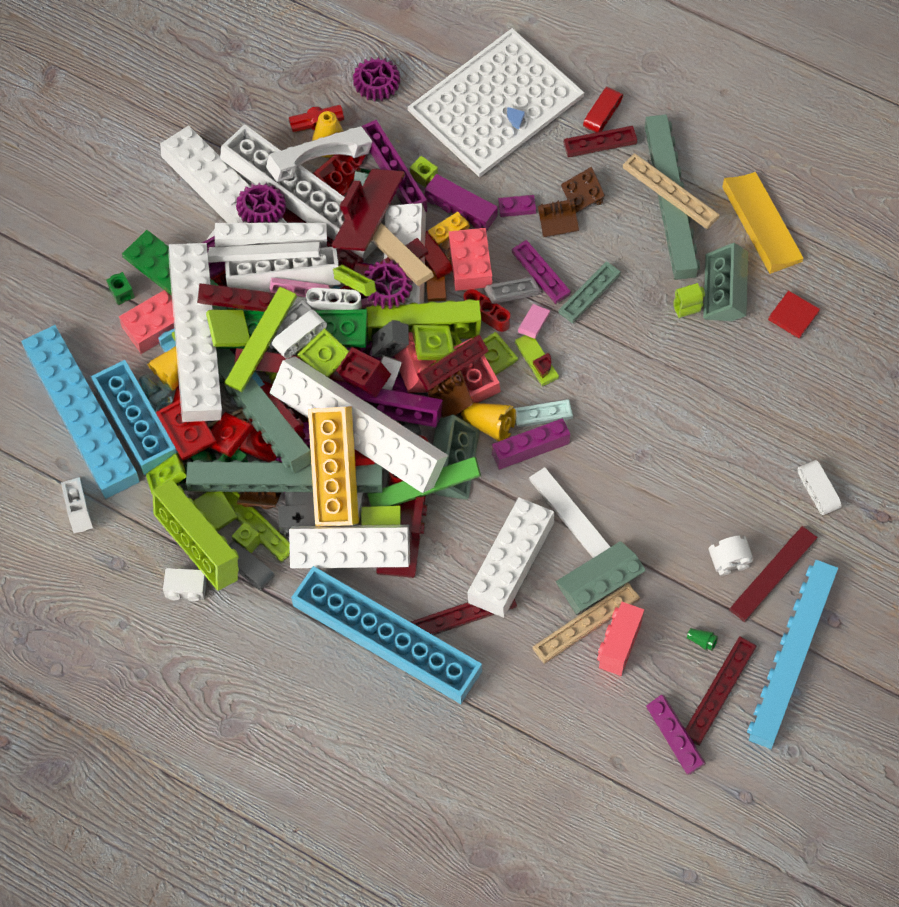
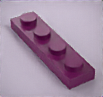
M527 240L512 248V254L529 274L534 277L535 281L555 304L571 295L568 287Z
M660 695L647 704L648 711L686 774L690 775L705 765L704 759L665 695Z

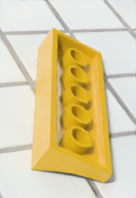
M753 172L743 176L724 178L722 188L769 274L803 262L804 258L757 173Z
M352 406L308 409L315 526L358 524Z

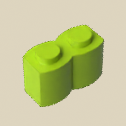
M698 283L675 290L673 306L678 318L701 311L705 292L702 286L699 287Z

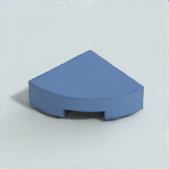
M508 107V120L513 127L520 129L525 111Z

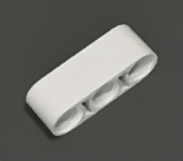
M311 288L306 293L307 304L313 310H361L362 307L361 295L356 290ZM314 298H318V299H319V300H317V301H311V300L314 299ZM332 299L338 300L336 302H330ZM351 300L357 301L355 303H349V301Z
M310 310L277 335L272 345L284 358H290L314 339L324 328L326 329L327 323L314 310Z
M817 460L798 467L799 477L821 515L841 508V501Z

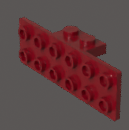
M372 169L363 186L361 181H353L351 187L348 188L344 200L340 204L345 220L332 243L333 248L356 251L367 250L405 176L404 171Z
M426 495L396 505L401 507V525H409V567H377V574L415 578L420 537L425 532L423 516H427L428 505H425Z

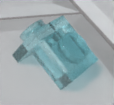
M160 380L157 381L160 392L148 399L155 413L173 401L171 388Z

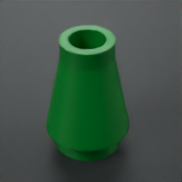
M690 628L687 639L693 641L706 651H713L717 644L718 636L714 635V632Z

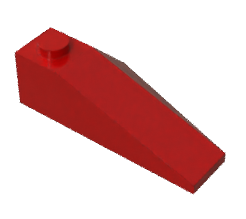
M334 154L312 174L343 196L347 193L348 188H350L349 186L354 179L355 171L362 164L366 154L353 158L351 155Z

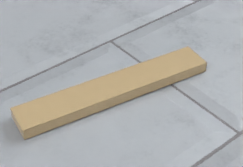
M634 153L623 164V169L707 230L719 218L720 214Z
M380 222L371 241L393 260L395 264L399 262V267L403 269V272L417 286L434 277L432 271Z
M627 583L534 645L532 649L545 664L611 620L615 607L619 608L621 602L633 605L640 600V597L631 585Z

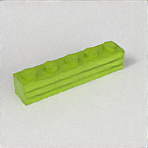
M344 265L333 268L334 279L357 290L365 296H370L376 292L373 280Z

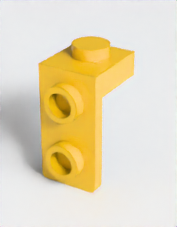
M456 212L429 229L428 233L439 245L449 239V231L469 230L470 225L459 212Z

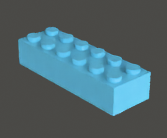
M126 360L91 376L96 391L144 476L177 453L174 444Z

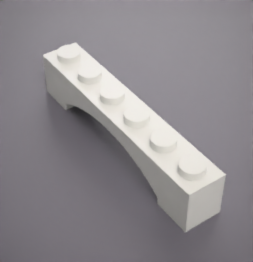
M361 126L351 128L344 132L335 133L324 138L321 137L318 140L305 142L279 152H273L269 154L266 167L276 182L292 178L298 166L316 157L343 154L356 158L368 154L372 140Z
M215 223V247L244 246L257 243L286 244L320 242V248L327 247V223Z

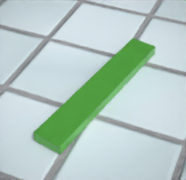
M472 457L443 467L434 488L424 493H421L405 481L382 488V493H368L371 507L396 506L416 499V497H422L481 477L477 458Z

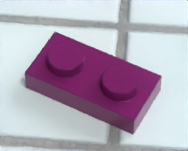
M534 195L498 198L500 217L536 214Z

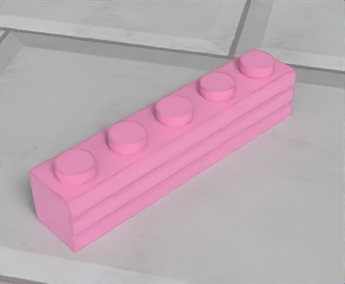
M272 277L269 286L271 293H276L278 288L282 287L300 297H306L307 291L311 288L329 289V285Z

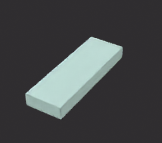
M569 399L514 408L516 409L515 422L517 428L551 423L562 418L564 420L573 419Z

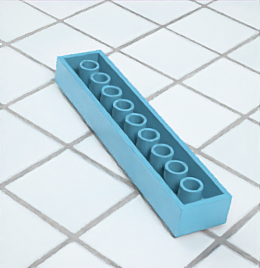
M56 325L22 340L21 343L25 353L104 498L107 499L139 483L135 468Z
M314 566L291 597L293 606L459 704H462L482 673V663Z

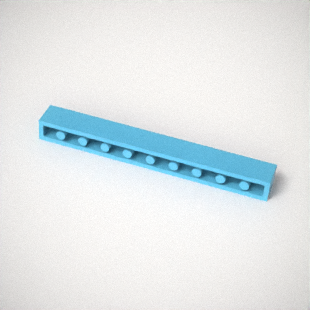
M815 560L813 566L809 565L806 576L809 577L808 582L802 583L799 592L803 594L801 600L797 599L793 610L796 611L794 617L790 616L786 627L790 628L788 634H783L780 642L783 645L782 651L777 650L773 661L777 663L775 669H770L767 677L770 680L769 686H764L760 696L764 698L762 705L757 704L753 714L757 716L756 721H751L747 733L750 734L748 741L772 749L838 567L819 560Z

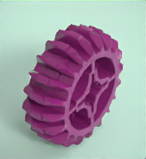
M379 56L377 59L371 57L370 61L365 59L364 64L359 63L358 68L354 70L353 85L357 93H360L361 97L366 96L367 100L373 98L375 102L376 99L382 101L384 97L389 99L390 95H394L395 91L399 88L400 72L397 66L393 65L392 60L387 62L386 57L383 60H380Z
M260 182L257 186L251 184L250 188L245 186L244 191H240L237 197L236 210L243 222L278 223V220H282L286 211L284 195L279 189H275L274 185L269 187L267 182L265 185H261Z
M384 259L382 264L377 261L375 267L370 265L369 271H365V277L375 282L376 289L375 293L365 297H368L369 303L374 301L375 307L381 304V308L384 309L385 305H388V308L391 310L392 305L398 308L399 302L404 304L406 302L405 298L410 297L413 281L399 267V262L394 265L393 260L390 263H386ZM383 274V276L380 279H376V281H374L376 277ZM386 279L387 283H389V290L388 287L385 285ZM398 288H401L397 293L392 295V292L394 290H398Z

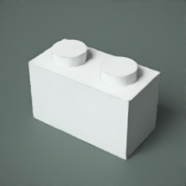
M166 568L163 585L164 595L170 600H179V598L190 601L204 600L207 578L201 570Z

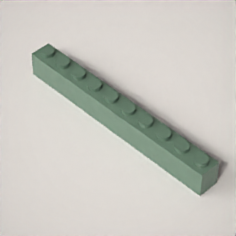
M667 114L646 117L644 128L652 166L684 188L683 181L680 182L681 168L677 166L678 153L673 148L675 147V138L670 133L672 132L671 121H668ZM658 194L674 280L696 278L697 270H700V262L695 257L697 247L696 243L692 242L694 233L693 228L689 227L691 219Z
M216 349L219 383L225 385L224 388L229 396H234V402L238 407L243 408L246 418L248 420L252 419L254 428L262 432L264 441L272 445L271 448L275 455L281 456V461L285 468H290L293 473H296L311 464L310 449L252 377L243 392L225 384L235 365V355L230 349Z
M196 460L187 463L186 485L188 491L313 492L312 464L293 473L290 468L286 469L283 463L279 461L243 463L241 461L222 462L216 460L213 462H203ZM376 462L373 465L355 466L357 493H382V466Z

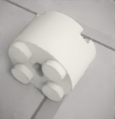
M740 535L729 537L719 541V546L715 547L713 544L708 548L715 570L719 572L720 576L728 575L731 573L730 570L738 568V571L749 568V563L754 559L746 536H743L742 539Z

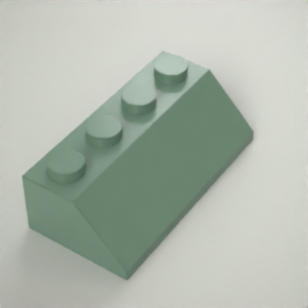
M736 243L705 254L703 318L706 320L734 321L747 316L748 251Z
M455 415L441 418L435 429L433 446L448 455L443 467L476 456L480 430ZM471 480L434 493L438 496L466 500L469 498Z
M620 541L555 582L577 615L637 578L646 570L636 554Z

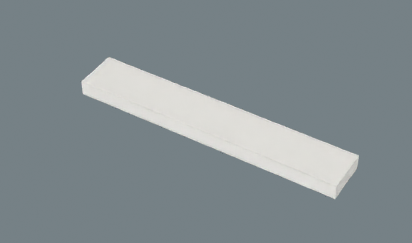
M320 242L209 247L208 262L319 257Z
M545 467L529 477L530 482L592 558L610 548L604 538Z

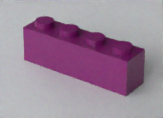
M438 174L433 177L425 188L427 202L441 207L447 213L455 214L459 212L476 229L486 228L487 231L498 216V207Z
M562 418L493 443L492 456L500 470L570 444V432Z

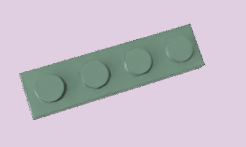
M606 261L559 309V314L573 324L620 276L621 271Z

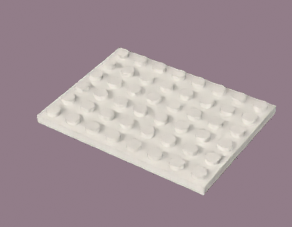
M511 28L409 105L408 111L478 177H481L583 98L584 92ZM508 107L525 111L520 129L513 127L508 120Z

